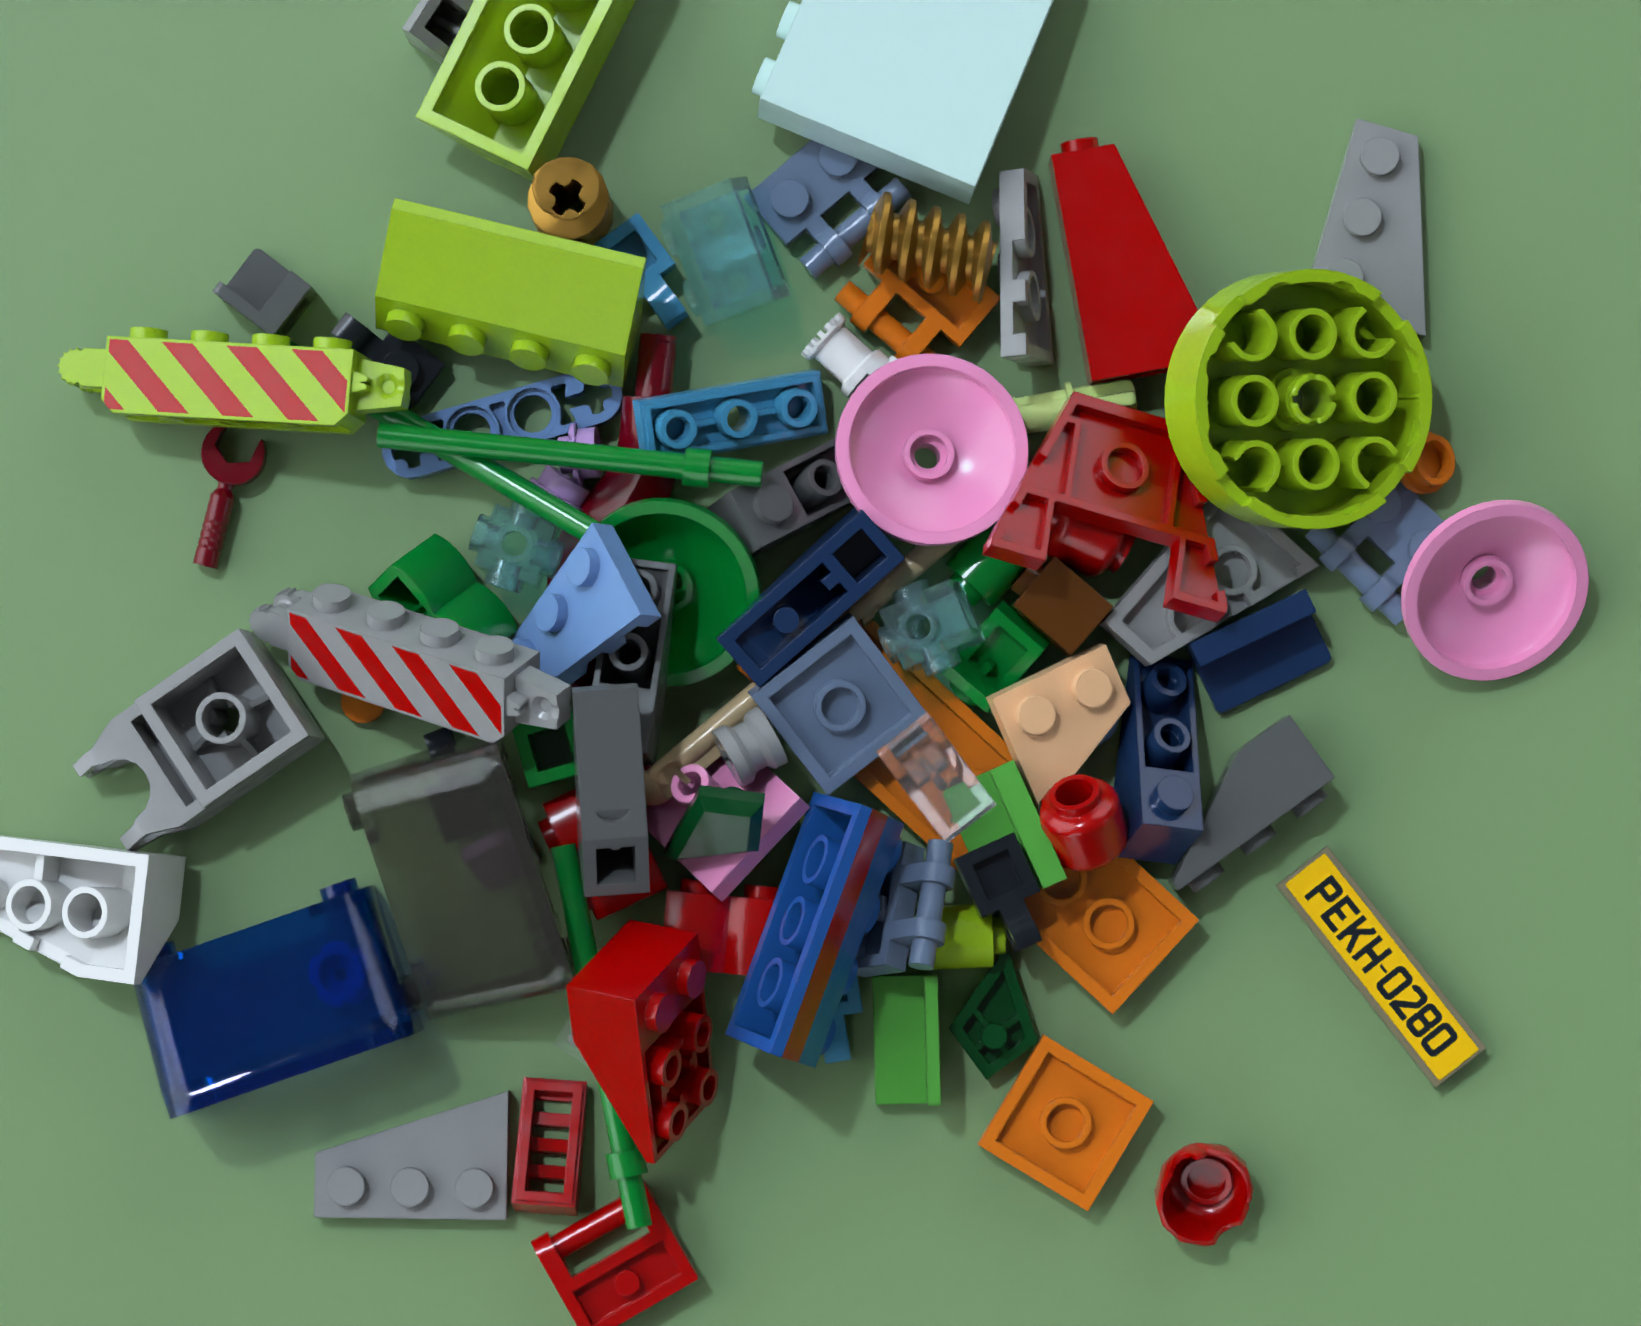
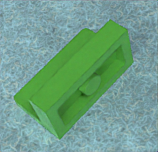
M1014 760L949 788L944 792V799L968 852L1014 832L1040 889H1045L1067 879L1052 843L1042 830L1040 817Z
M937 975L872 976L875 1104L927 1103L928 1106H941Z

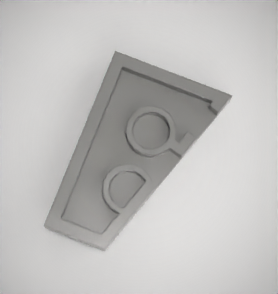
M1357 118L1351 131L1311 269H1328L1343 272L1371 284L1382 292L1380 296L1391 305L1402 320H1409L1418 338L1423 339L1426 337L1418 136Z
M1025 168L999 171V188L993 190L992 207L996 225L1000 227V252L997 264L1000 280L1001 357L1028 367L1054 364L1038 175Z
M1207 499V503L1202 508L1208 537L1215 538L1219 561L1214 565L1219 591L1225 590L1228 604L1227 613L1215 623L1163 608L1171 550L1170 547L1165 546L1101 620L1099 625L1146 667L1320 565L1280 528L1264 527L1239 520L1225 513Z
M510 1090L317 1151L315 1153L314 1217L507 1220Z

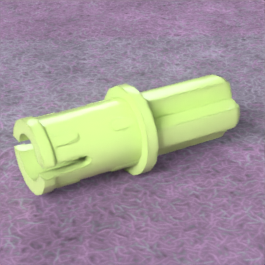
M1127 378L1072 388L1071 382H1065L1064 389L1019 398L1012 397L1021 413L1027 434L1049 431L1064 402L1074 391L1137 410L1135 387L1132 381Z

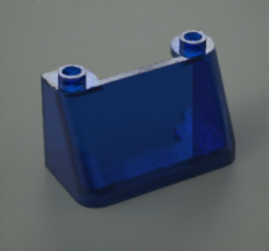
M354 877L320 889L319 892L323 902L179 952L174 941L164 944L142 983L138 985L133 984L161 1094L170 1119L424 1030L375 885L359 889Z

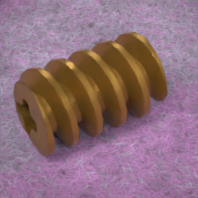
M559 157L546 162L534 173L533 182L528 190V209L538 232L594 245L608 234L613 223V205L603 176L592 164L576 157ZM580 198L583 209L579 213L568 209L562 215L558 205L563 200L573 204Z
M885 191L874 206L857 267L868 253H872L874 272L882 275L891 262L897 260L899 280L907 282L915 270L921 267L923 285L928 289H932L942 274L947 275L948 293L952 296H956L965 283L970 281L972 282L974 302L981 303L998 241H992L991 221L983 220L973 235L968 234L966 214L958 213L948 228L943 227L942 212L939 206H934L923 221L918 220L917 202L911 198L898 214L893 213L892 193Z

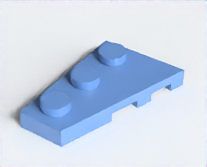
M591 523L511 639L515 644L540 651V670L570 685L587 673L588 662L602 652L612 654L626 644L625 635L636 626L649 627L661 618L613 525Z

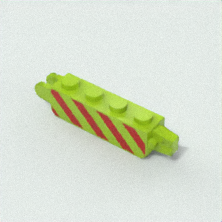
M130 327L129 337L107 336L106 349L83 348L82 350L76 347L73 350L70 348L69 352H63L64 356L59 358L60 363L57 365L59 367L58 373L62 375L61 379L66 381L67 384L74 385L84 392L101 394V400L112 413L123 415L132 422L353 435L366 423L367 414L408 410L410 387L412 384L411 372L409 370L372 361L370 358L352 349V341L335 337H314L313 347L290 346L291 338L266 333L252 334V342L250 344L229 342V334L217 331L192 330L190 340L168 339L169 332L163 329Z

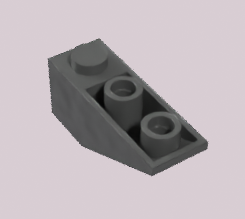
M835 438L764 473L761 487L741 485L726 493L706 509L720 516L736 530L753 557L808 529L852 504L843 489L837 472Z
M630 558L661 618L649 627L636 626L625 635L626 644L614 653H600L596 659L592 686L637 683L643 765L652 766L656 762L665 706L677 564Z
M637 683L572 687L578 856L584 897L650 892L648 828Z
M1290 715L1283 716L1231 754L1202 812L1203 832L1179 859L1168 881L1173 890H1180L1188 884L1194 893L1199 891L1225 871L1219 863L1221 859L1238 847L1241 848L1245 855L1250 854L1277 834L1271 826V823L1289 810H1292L1296 817L1299 818L1329 796L1323 786L1335 777Z

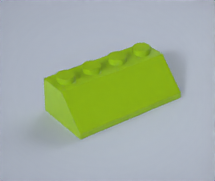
M474 0L415 117L484 159L533 182L534 173L546 162L557 158L636 0Z
M395 198L391 208L375 292L376 329L387 331L392 336L405 341L422 339L447 345L454 351L468 356L484 354L509 360L516 366L526 370L539 371L547 369L572 375L580 382L588 385L601 386L609 384L623 388L642 324L646 258Z

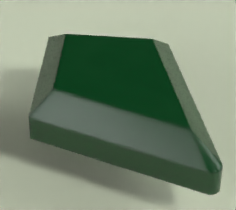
M700 785L667 842L663 859L665 861H676L759 851L765 793L743 791L738 787L719 788Z
M1008 952L998 956L994 962V967L989 969L949 1026V1030L986 1080L1038 1043Z

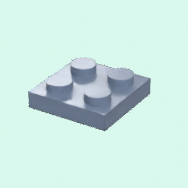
M850 613L804 647L762 686L758 687L755 685L747 691L827 795L831 794L930 717Z

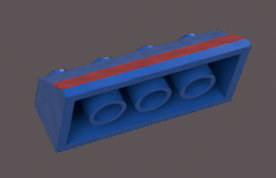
M813 792L809 803L810 808L802 822L725 1035L775 1056L816 1068L820 1055L827 1052L834 1039L836 1031L834 1016L842 994H846L855 981L858 971L856 956L863 936L873 928L880 911L878 895L886 873L893 870L900 858L902 851L900 835L904 823L862 804Z

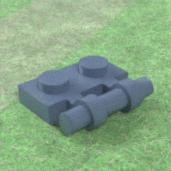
M810 140L745 196V200L786 248L804 232L809 234L817 245L801 257L799 261L810 275L816 279L833 263L840 267L853 255L850 249L865 237L874 206L885 191L892 193L893 213L912 196L896 177L879 192H876L865 180L875 173L879 167ZM850 195L860 208L833 230L822 217L846 196Z
M1401 481L1385 497L1387 502L1365 517L1351 522V525L1340 536L1332 528L1311 529L1304 536L1322 553L1318 559L1331 572L1337 568L1363 594L1359 600L1372 613L1378 609L1395 626L1403 620L1401 596L1395 590L1403 583L1407 568L1419 546L1437 526L1444 522L1416 493L1408 490ZM1365 538L1392 564L1381 576L1355 551Z
M942 839L928 840L925 862H923L925 848L902 841L900 858L893 870L886 873L878 895L880 900L878 918L873 928L864 934L856 956L858 976L865 978L905 972L909 953L908 965L919 970L934 969L937 947L944 946L947 925L941 922L946 892L953 890L956 869L950 866L953 843ZM920 891L916 917H914L917 895Z

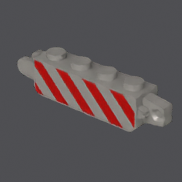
M327 583L321 584L311 592L302 589L297 591L295 587L293 589L290 587L283 589L273 598V604L267 605L265 603L260 605L249 615L251 619L248 622L251 624L250 629L253 630V635H256L258 640L262 639L264 643L268 641L272 646L287 650L288 665L299 680L490 743H495L520 723L557 730L571 718V685L540 670V651L515 644L511 639L504 636L486 635L461 627L451 619L433 618L405 609L403 605L394 601H380L352 592L344 585Z

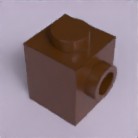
M1056 556L1046 567L1042 565L1037 571L1027 568L1011 587L1020 596L1011 608L1067 657H1070L1113 608V605Z

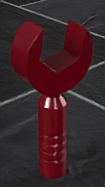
M213 427L205 436L201 447V459L206 471L219 482L217 488L210 494L193 563L213 569H218L221 551L223 550L235 504L234 486H243L253 482L263 472L267 462V447L265 441L261 439L249 462L228 463L218 448L227 429L225 427Z

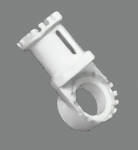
M839 312L823 327L827 333L825 334L820 330L817 335L821 339L819 340L814 337L802 351L801 355L807 360L815 358L842 383L840 391L846 397H849L869 375L887 363L897 360V358L892 355L887 357L880 349L875 351L869 349L845 326L846 318Z

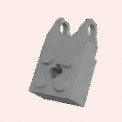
M238 628L135 699L132 706L110 720L92 749L72 765L79 777L86 776L89 779L108 768L120 767L129 762L137 764L145 772L150 784V798L146 808L135 819L132 827L120 837L121 842L128 851H137L163 835L197 828L326 739L261 639L258 640V637L253 635L254 632ZM228 707L239 711V724L234 732L224 731L222 728L229 721L228 714L225 711Z

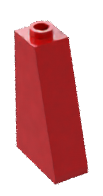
M1097 137L1079 138L1061 143V153L1052 154L1048 166L1087 383L1091 385L1125 378L1132 380L1166 374L1176 343L1187 323L1198 309L1115 144L1099 146Z

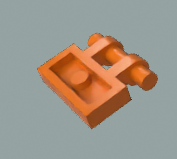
M873 254L863 263V268L880 281V284L868 296L852 281H849L834 299L852 315L849 321L863 333L868 329L896 352L894 357L897 359L910 355L936 354L928 346L939 333L960 349L1000 302V296L987 285L985 286L981 303L974 302L972 282L970 281L965 283L956 296L949 295L947 275L942 274L932 289L925 288L921 267L915 270L907 282L900 281L897 260H893L882 275L876 274L874 272ZM896 296L924 318L913 333L885 310Z

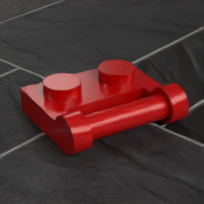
M644 1178L643 1181L652 1225L646 1226L649 1232L575 1275L572 1274L564 1258L625 1224L620 1197L553 1236L547 1231L531 1240L535 1253L577 1326H618L699 1279L697 1271Z

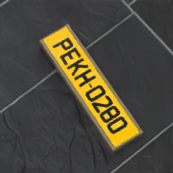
M1328 846L1322 848L1275 885L1434 1087H1438L1486 1049Z

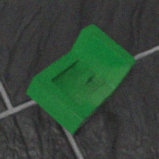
M1002 601L941 670V673L950 681L951 689L962 701L971 706H979L986 713H990L991 708L986 697L1016 683L1051 642L1005 601Z

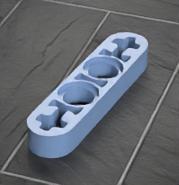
M563 374L420 417L432 424L443 422V429L455 430L456 424L461 418L467 415H478L487 420L490 425L491 434L555 440L561 436H568L569 426L572 423L562 425V408L552 391L566 386L565 397L568 400L582 396L585 393V384L572 375ZM609 384L599 386L603 389L609 387L612 389V397L603 401L605 411L599 414H593L588 405L569 409L576 419L573 423H576L577 429L600 427L613 421L621 411L622 388ZM528 397L542 398L551 407L552 417L550 423L539 432L530 433L522 430L515 419L517 406ZM382 448V457L387 467L399 477L408 480L422 479L456 469L455 466L448 462L440 461L441 458L433 453L424 452L420 454L421 465L411 468L405 459H395V449Z

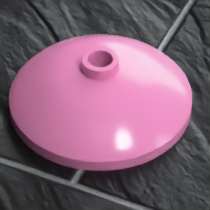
M918 354L887 363L874 371L857 387L843 409L838 423L835 438V461L840 482L852 505L857 511L862 509L883 533L902 542L914 545L945 546L971 539L986 531L999 520L1027 470L1028 438L1023 418L1016 403L1003 385L992 375L977 365L961 358L942 354ZM922 448L931 450L937 459L936 466L929 469L919 466L915 460V451Z
M1494 500L1468 507L1437 526L1419 546L1407 568L1401 593V611L1407 633L1414 645L1431 664L1450 675L1468 680L1487 681L1507 678L1522 673L1541 663L1556 651L1576 626L1588 594L1589 572L1587 559L1578 538L1558 516L1539 505L1520 500ZM1488 566L1486 573L1482 577L1472 579L1479 569Z

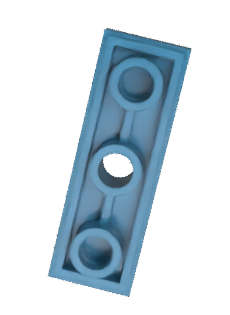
M815 369L632 400L639 449L685 453L686 448L690 447L713 450L714 454L828 433L820 370ZM737 407L739 420L734 427L730 428L727 422L728 413L732 408Z

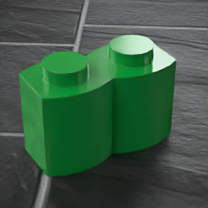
M435 533L391 564L368 587L370 595L374 599L394 601L403 605L405 609L433 618L451 619L461 627L486 635H499L510 638L518 630L515 620L506 605L490 589L476 582L473 571L462 554L450 542Z

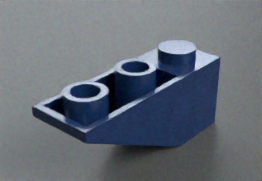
M1131 654L1125 689L1131 703L1122 714L1114 789L1120 799L1128 829L1126 846L1118 857L1176 864L1203 832L1193 665L1191 660L1164 657L1145 667Z

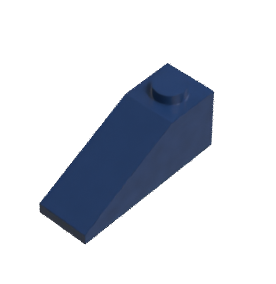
M854 507L785 570L716 637V640L756 685L760 687L905 558L862 509L857 511Z

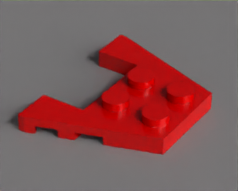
M1074 391L1064 402L983 546L982 555L1037 571L1046 561L1053 513L1170 547L1163 608L1215 623L1227 613L1228 604L1225 590L1219 591L1214 565L1219 561L1215 538L1208 537L1202 508L1207 503V498L1200 493L1182 469L1169 438L1166 419Z

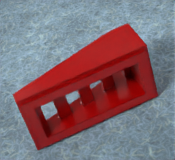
M523 1077L511 1204L515 1211L578 1216L588 1090L587 1081ZM536 1100L572 1103L571 1114L535 1112ZM534 1127L569 1129V1138L566 1140L534 1137ZM532 1153L567 1156L566 1166L532 1164ZM530 1179L564 1182L563 1193L530 1190Z

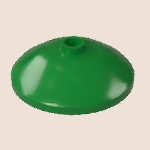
M650 498L635 501L614 510L599 521L601 524L613 525L630 558L677 564V574L682 579L683 585L681 588L675 589L666 686H682L696 683L713 676L728 666L734 659L716 640V637L761 595V585L756 563L749 548L736 530L712 511L695 503L673 498Z

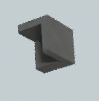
M261 249L253 250L227 285L219 281L212 290L220 299L266 334L282 336L288 334L318 295L311 285L294 272L287 270Z

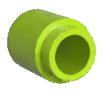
M973 904L944 905L941 922L947 925L944 946L937 947L933 970L994 967V954L1006 953V936L1000 916H992L991 913L979 918Z

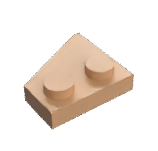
M1100 643L986 697L1010 755L1018 768L1036 810L1039 808L1040 800L1056 782L1064 777L1076 774L1131 703L1106 644Z

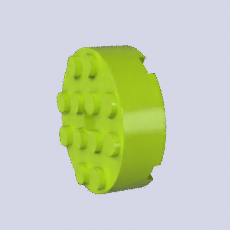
M1303 269L1262 273L1234 282L1220 290L1190 319L1176 343L1168 366L1164 398L1165 418L1169 438L1182 469L1194 486L1212 504L1239 520L1264 527L1298 529L1333 528L1349 524L1377 510L1387 502L1385 497L1397 486L1405 473H1412L1421 456L1430 428L1433 398L1431 375L1423 346L1409 320H1402L1391 305L1380 296L1382 294L1381 291L1357 277L1328 269ZM1299 389L1303 396L1301 411L1298 404L1293 402V397L1298 395Z

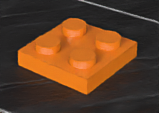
M1042 1034L977 1144L1084 1210L1089 1211L1154 1101Z

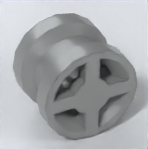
M758 707L746 712L743 722L734 727L722 725L711 732L723 760L741 787L753 782L756 772L763 768L777 769L788 762L777 735Z

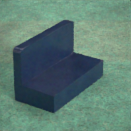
M1306 589L1185 646L1216 712L1223 713L1331 660L1330 652L1311 615L1317 611Z

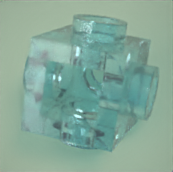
M512 501L510 508L495 503L491 517L482 513L479 515L468 550L478 553L474 564L478 568L488 571L485 583L521 595L524 584L540 589L544 576L552 579L555 577L566 543L557 540L560 528ZM513 532L522 533L527 539L526 550L518 556L506 554L503 548L505 537Z
M927 579L914 582L893 592L891 595L895 603L879 610L885 626L878 629V635L889 660L893 664L900 661L904 670L918 671L923 669L926 677L940 674L961 664L959 652L986 641L963 585L959 581L948 579L930 587ZM929 620L931 626L930 632L925 637L923 633V626L925 622Z

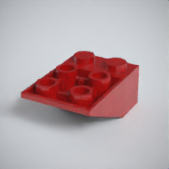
M630 919L566 985L572 1036L575 1045L645 1161L656 1164L671 1145L681 1139L686 1128L701 1111L713 1102L717 1094L719 1079L717 1071L713 1069L710 1045L712 1020L707 1015L704 992L706 966L700 957L698 933Z

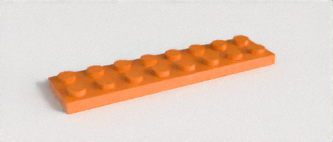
M859 620L857 622L930 717L861 769L854 777L925 843L928 844L930 839H942L953 843L950 866L954 867L958 872L953 859L968 853V850L943 794L947 789L1013 759L1005 741L874 620L863 627ZM738 664L736 666V669H738L748 680L753 682V680ZM1117 857L1106 866L1091 871H1074L1063 868L1067 879L1045 889L1041 888L1040 892L1023 899L1042 941L1035 944L1111 1014L1116 1012L1199 921L1193 913L1134 859Z

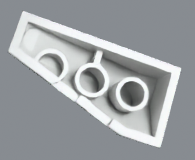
M0 835V932L13 938L12 942L29 951H37L61 964L60 968L77 977L134 985L141 984L179 921L186 857Z

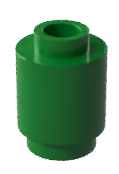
M996 523L981 534L968 539L945 563L946 567L953 573L946 581V584L972 608L980 600L989 607H992L1027 569L1026 567L982 555L983 546Z

